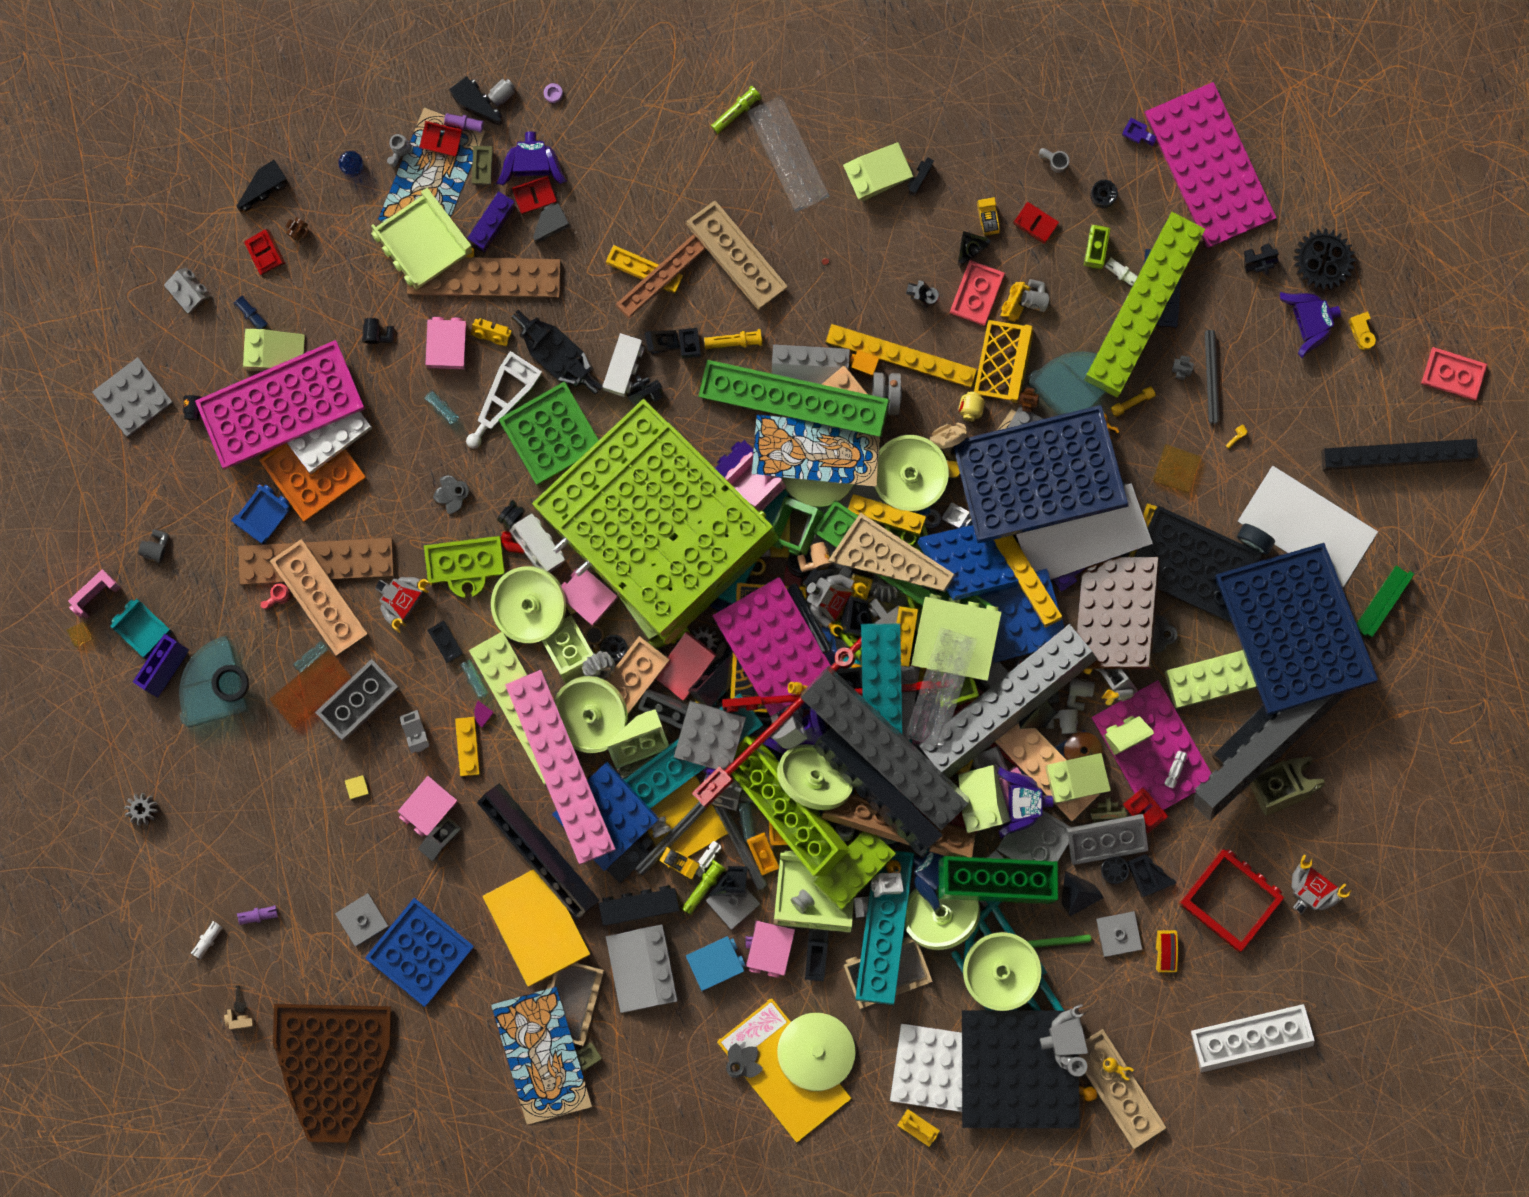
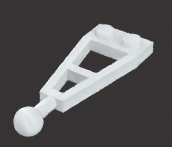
M509 352L499 367L479 416L478 422L481 424L476 432L470 434L466 439L468 447L476 449L481 445V436L487 428L492 429L499 422L498 419L505 416L533 388L543 373L542 371L513 352ZM505 371L526 384L508 404L495 396ZM493 401L503 409L491 421H488L485 418Z

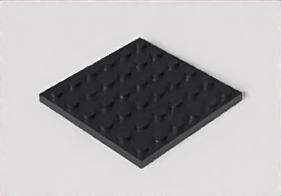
M961 1010L962 1128H1079V1076H1073L1068 1070L1061 1068L1055 1059L1053 1048L1042 1050L1040 1038L1050 1036L1049 1028L1052 1027V1021L1064 1011ZM1070 1054V1056L1073 1058L1079 1057V1054Z

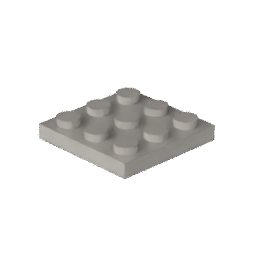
M138 357L92 391L127 438L173 404Z
M690 701L674 757L713 769H717L720 766L725 770L734 760L746 717Z
M1042 810V816L1038 817L1037 822L1033 826L1006 835L996 850L1010 859L1058 861L1069 843L1067 828L1071 827Z

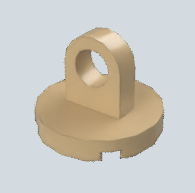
M956 423V426L946 424L932 433L933 437H930V441L940 449H943L944 454L948 458L957 460L955 453L951 454V449L965 440L968 431L966 426L961 423Z

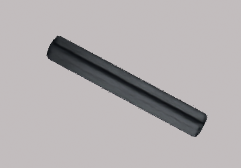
M796 583L790 585L787 588L822 653L829 652L831 646L811 612L801 590Z

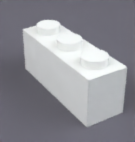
M620 333L602 387L604 391L625 397L626 392L630 393L631 385L633 384L630 380L632 374L636 375L639 364H636L638 357H642L645 348L642 346V340Z
M533 514L520 520L510 529L511 534L535 567L542 568L550 573L565 561L561 550L557 554L553 551L555 545L552 537L544 531L540 520L534 517Z

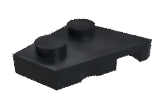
M1146 854L1127 862L1141 898L1176 884V881L1165 874L1164 870L1155 865L1153 860Z

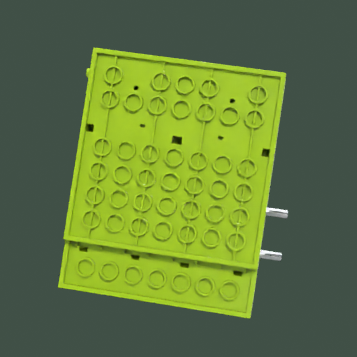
M644 399L532 503L536 511L563 538L553 548V551L557 554L568 544L585 561L575 571L577 576L580 577L591 567L667 645L779 540L774 532V527L765 519L766 514L762 510L758 512Z

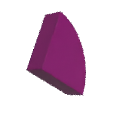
M478 701L475 706L474 715L477 723L483 728L494 712Z

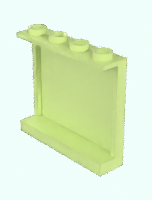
M428 188L421 191V197L377 227L374 224L371 225L373 231L371 235L377 243L381 242L384 246L382 250L385 255L393 258L395 268L398 272L402 270L405 274L404 279L409 286L413 285L416 290L472 253L470 243Z
M930 594L929 597L924 599L911 665L988 681L1002 612L998 611V607L987 605L985 609L980 608L979 603L968 601V604L965 605L960 604V600L953 601L952 598H949L948 601L941 600L939 595Z
M785 851L780 854L774 925L851 932L854 899L840 911L813 884L819 876H813L793 851ZM802 889L807 891L815 902L812 907L809 906L804 914H801L791 903V898L797 897Z

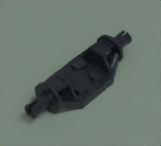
M520 310L515 312L516 315H512L511 319L523 329L520 337L524 338L530 356L560 382L565 381V383L572 384L576 388L584 384L594 395L598 393V390L602 389L603 386L591 376L594 368L589 365L585 353L556 326L540 321L538 317L530 321ZM568 373L572 374L578 379L573 378L572 376L568 375Z

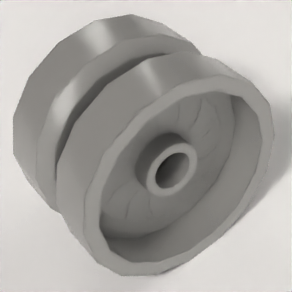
M874 372L872 395L890 400L887 411L889 415H899L900 403L902 401L901 374L890 373L888 385H885L884 373ZM896 380L897 386L892 387L890 381Z

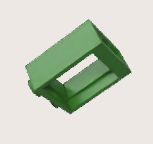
M785 496L772 525L775 530L774 532L779 538L773 546L781 550L783 547L788 548V552L799 556L800 553L807 555L815 536L813 531L823 518L824 513L815 507ZM792 510L811 516L799 546L780 539Z

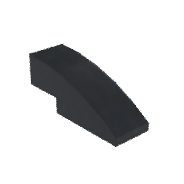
M809 928L805 980L824 981L829 930Z

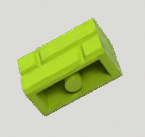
M1097 225L1091 226L1083 266L1103 268L1111 228Z

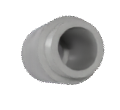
M501 79L487 96L498 107L500 104L503 105L515 93L513 90L515 86L509 79L506 81Z

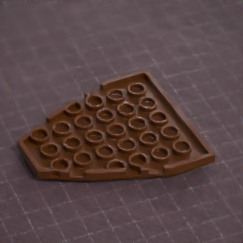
M274 1004L273 1046L278 1057V1063L283 1074L290 1103L295 1110L308 1142H349L370 1102L390 1047L391 1006Z

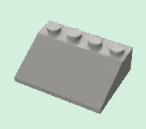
M773 344L771 374L822 384L841 367L846 366L848 369L849 349Z
M663 925L606 936L620 1013L678 1002Z

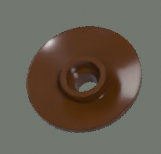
M1088 732L1073 734L1064 746L1066 760L1103 753L1099 739ZM1082 747L1087 748L1086 754L1080 752Z

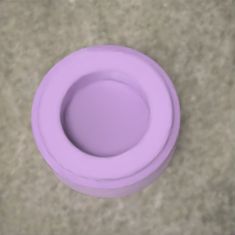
M555 83L547 85L544 89L545 99L549 103L559 102L563 97L562 88Z

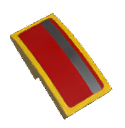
M1157 930L1156 950L1158 955L1156 970L1158 972H1177V931Z

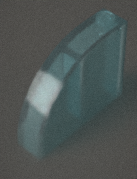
M1081 351L1061 355L1048 362L1039 371L1034 370L1028 377L1030 379L1028 385L1035 389V392L1058 415L1090 408L1106 392L1084 381L1097 353Z
M227 636L217 638L201 647L191 657L183 671L179 688L182 713H179L182 724H185L188 728L248 712L244 697L236 702H227L215 695L212 689L211 680L218 668L231 664L236 666ZM234 672L223 674L219 681L221 691L228 695L237 693L241 688L239 675Z

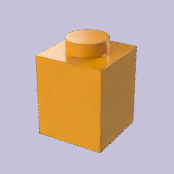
M857 350L856 355L852 354L849 365H852L851 371L872 378L879 357Z

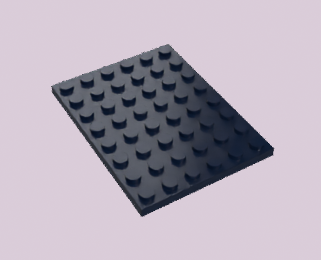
M1101 405L965 438L964 441L953 446L978 544L1129 507Z
M1325 543L1263 560L1215 576L1267 716L1377 683L1378 678Z

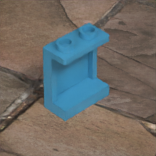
M726 936L686 955L702 991L744 972L743 967H746L742 956L737 957L735 950L738 948L733 938L729 940V937Z

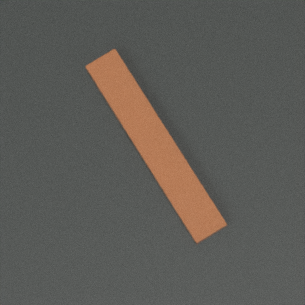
M693 234L617 302L615 306L630 319L701 255L706 248Z

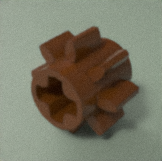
M298 217L294 221L289 219L285 226L288 229L286 234L299 241L300 237L305 239L309 233V230L306 229L308 224Z
M1026 388L1025 392L1020 391L1018 406L1023 407L1022 411L1031 412L1033 408L1038 407L1039 394H1035V389Z

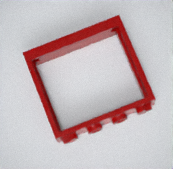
M1221 849L1178 904L1235 950L1242 952L1284 897L1281 895L1282 891L1275 885L1271 887L1266 883L1267 879L1263 875L1253 873L1251 871L1252 867L1248 863L1238 861L1236 859L1237 855L1233 851ZM1223 858L1275 898L1242 941L1238 940L1190 901Z

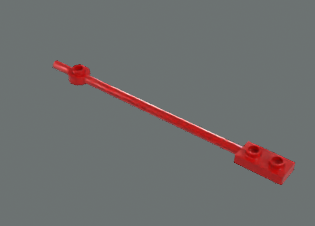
M861 637L850 648H841L836 652L835 663L831 666L835 672L840 668H849L854 664L855 653L862 647ZM848 656V661L844 662V658ZM799 697L725 770L719 766L692 792L698 801L707 808L734 782L730 775L805 702Z
M954 680L902 684L901 692L917 691L920 692V695L932 694V690L955 688ZM862 688L854 689L863 696ZM801 694L722 699L723 710H727V712H738L739 708L753 711L758 710V707L762 705L795 702Z

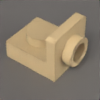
M227 1010V1014L224 1015L225 1025L229 1026L230 1030L255 1027L254 1019L249 1018L248 1015L238 1016L235 1021L233 1010Z

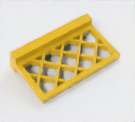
M988 320L974 389L975 393L981 396L1018 403L1019 393L1023 389L1034 333L1033 326ZM992 325L999 326L1003 333L994 338L990 333ZM1013 329L1021 330L1020 337L1014 341L1007 334ZM1006 335L1011 343L1001 349L996 341ZM995 343L1000 351L990 357L987 347ZM1014 346L1017 351L1016 355L1009 360L1004 351ZM1002 353L1007 362L997 367L992 359ZM991 361L996 369L986 375L983 367ZM1010 364L1013 372L1005 378L1000 370ZM999 372L1004 380L994 386L989 377ZM987 379L992 388L986 392L979 391L980 383ZM1006 382L1009 387L1008 395L1000 394L996 388Z

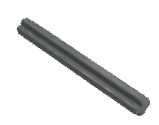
M1215 330L1205 331L1208 416L1210 424H1217L1220 419Z
M698 802L636 867V871L644 875L663 855L666 847L670 848L707 808Z
M716 805L715 810L744 865L747 866V870L758 890L767 887V883L763 875H761L727 808Z

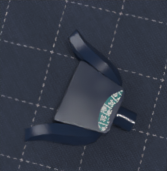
M928 852L923 859L917 855L913 857V867L916 868L914 870L916 877L914 883L920 895L936 912L940 909V901L938 899L939 860L944 855Z

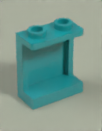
M136 598L135 600H130L124 608L126 610L121 615L117 614L111 620L112 624L110 627L144 659H147L164 634L169 636L173 631Z

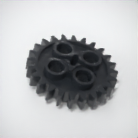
M1325 228L1321 234L1320 230L1317 229L1316 235L1313 232H1309V238L1304 236L1302 238L1304 243L1299 242L1297 244L1301 249L1296 248L1294 250L1298 254L1293 257V260L1298 261L1294 267L1300 268L1296 274H1303L1301 281L1307 279V286L1314 283V289H1316L1318 285H1321V290L1323 291L1327 285L1329 290H1331L1333 284L1337 288L1340 286L1339 280L1342 283L1346 282L1344 276H1351L1348 270L1354 269V266L1350 264L1356 261V259L1351 258L1355 252L1349 251L1352 244H1345L1348 238L1340 239L1342 233L1335 236V230H1332L1328 234L1327 228ZM1314 244H1320L1322 251H1315ZM1327 244H1330V249L1326 256L1327 262L1323 266L1322 274L1319 275L1318 272L1323 261L1322 257L1326 252ZM1332 250H1338L1341 256L1338 258L1334 257ZM1308 262H1315L1317 269H1310ZM1326 268H1333L1335 275H1329L1326 272Z

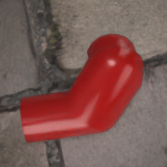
M504 531L500 537L504 548L509 552L524 554L522 547L512 540V534Z

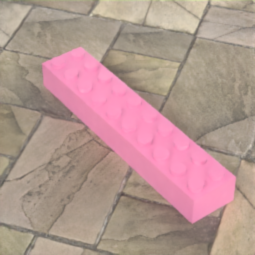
M536 671L505 684L579 865L615 851L616 849L542 671Z

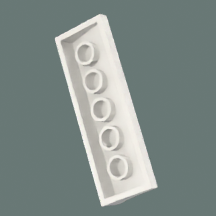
M1304 1004L1191 1031L1200 1073L1311 1047L1315 1041Z

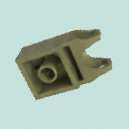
M1311 756L1293 758L1288 761L1284 760L1272 765L1249 785L1265 816L1310 798L1325 785L1323 779L1309 780L1302 775V772L1312 764L1313 759Z

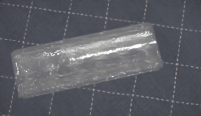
M782 96L747 111L795 213L829 198L826 187Z
M940 627L905 735L906 738L942 749L978 639Z

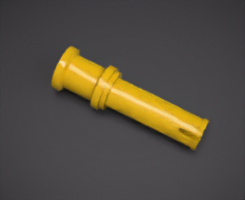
M761 329L754 332L742 331L740 334L704 337L705 350L740 345L744 348L747 345L756 344L763 346Z

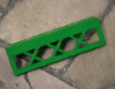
M1397 565L1393 568L1356 623L1360 634L1367 639L1373 637L1414 576L1413 572L1409 571L1407 573Z

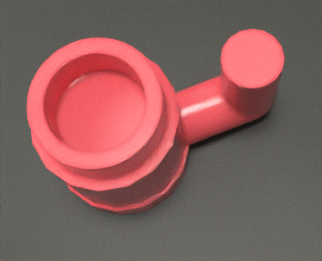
M284 584L274 585L270 591L271 598L267 601H262L261 607L264 610H268L275 603L284 604L288 602L291 596L289 588Z

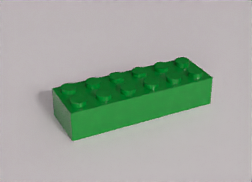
M944 856L939 860V899L1052 904L1058 900L1057 861Z

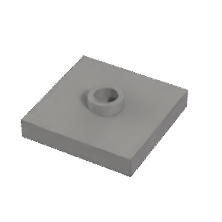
M748 889L747 897L710 896L706 900L731 930L760 905Z
M369 893L335 913L355 947L388 927L387 922Z
M1134 911L1096 919L1104 957L1142 950Z

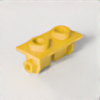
M1025 282L1013 284L1009 291L1010 296L1002 306L1000 316L1009 317L1008 319L1013 322L1019 319L1024 307L1018 303L1021 302L1023 292L1025 290L1030 291L1031 287L1025 285Z
M482 318L475 319L472 324L471 335L479 339L491 341L497 345H508V338H510L512 330H509V327L496 324L495 328L492 329L493 322Z
M909 1109L906 1110L897 1124L929 1147L940 1132L936 1127Z

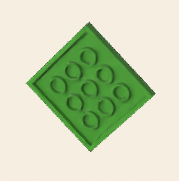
M565 381L498 419L536 485L572 466L599 441Z

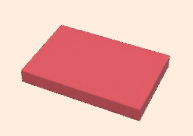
M969 260L950 314L985 326L1005 273Z
M1432 347L1421 384L1476 401L1487 364Z
M687 631L667 657L670 661L656 679L684 701L690 694L688 689L705 673L717 654Z

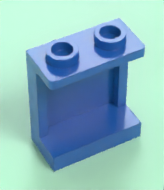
M259 484L256 492L239 514H235L231 521L264 545L290 512L291 508L288 506V500L282 496L277 498L273 495V489L266 484L264 487Z

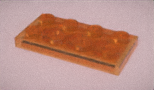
M327 650L269 700L295 729L325 704L352 677L334 655Z

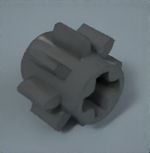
M1181 355L1180 359L1175 358L1172 372L1176 373L1175 378L1184 380L1186 376H1191L1194 363L1189 362L1190 357Z

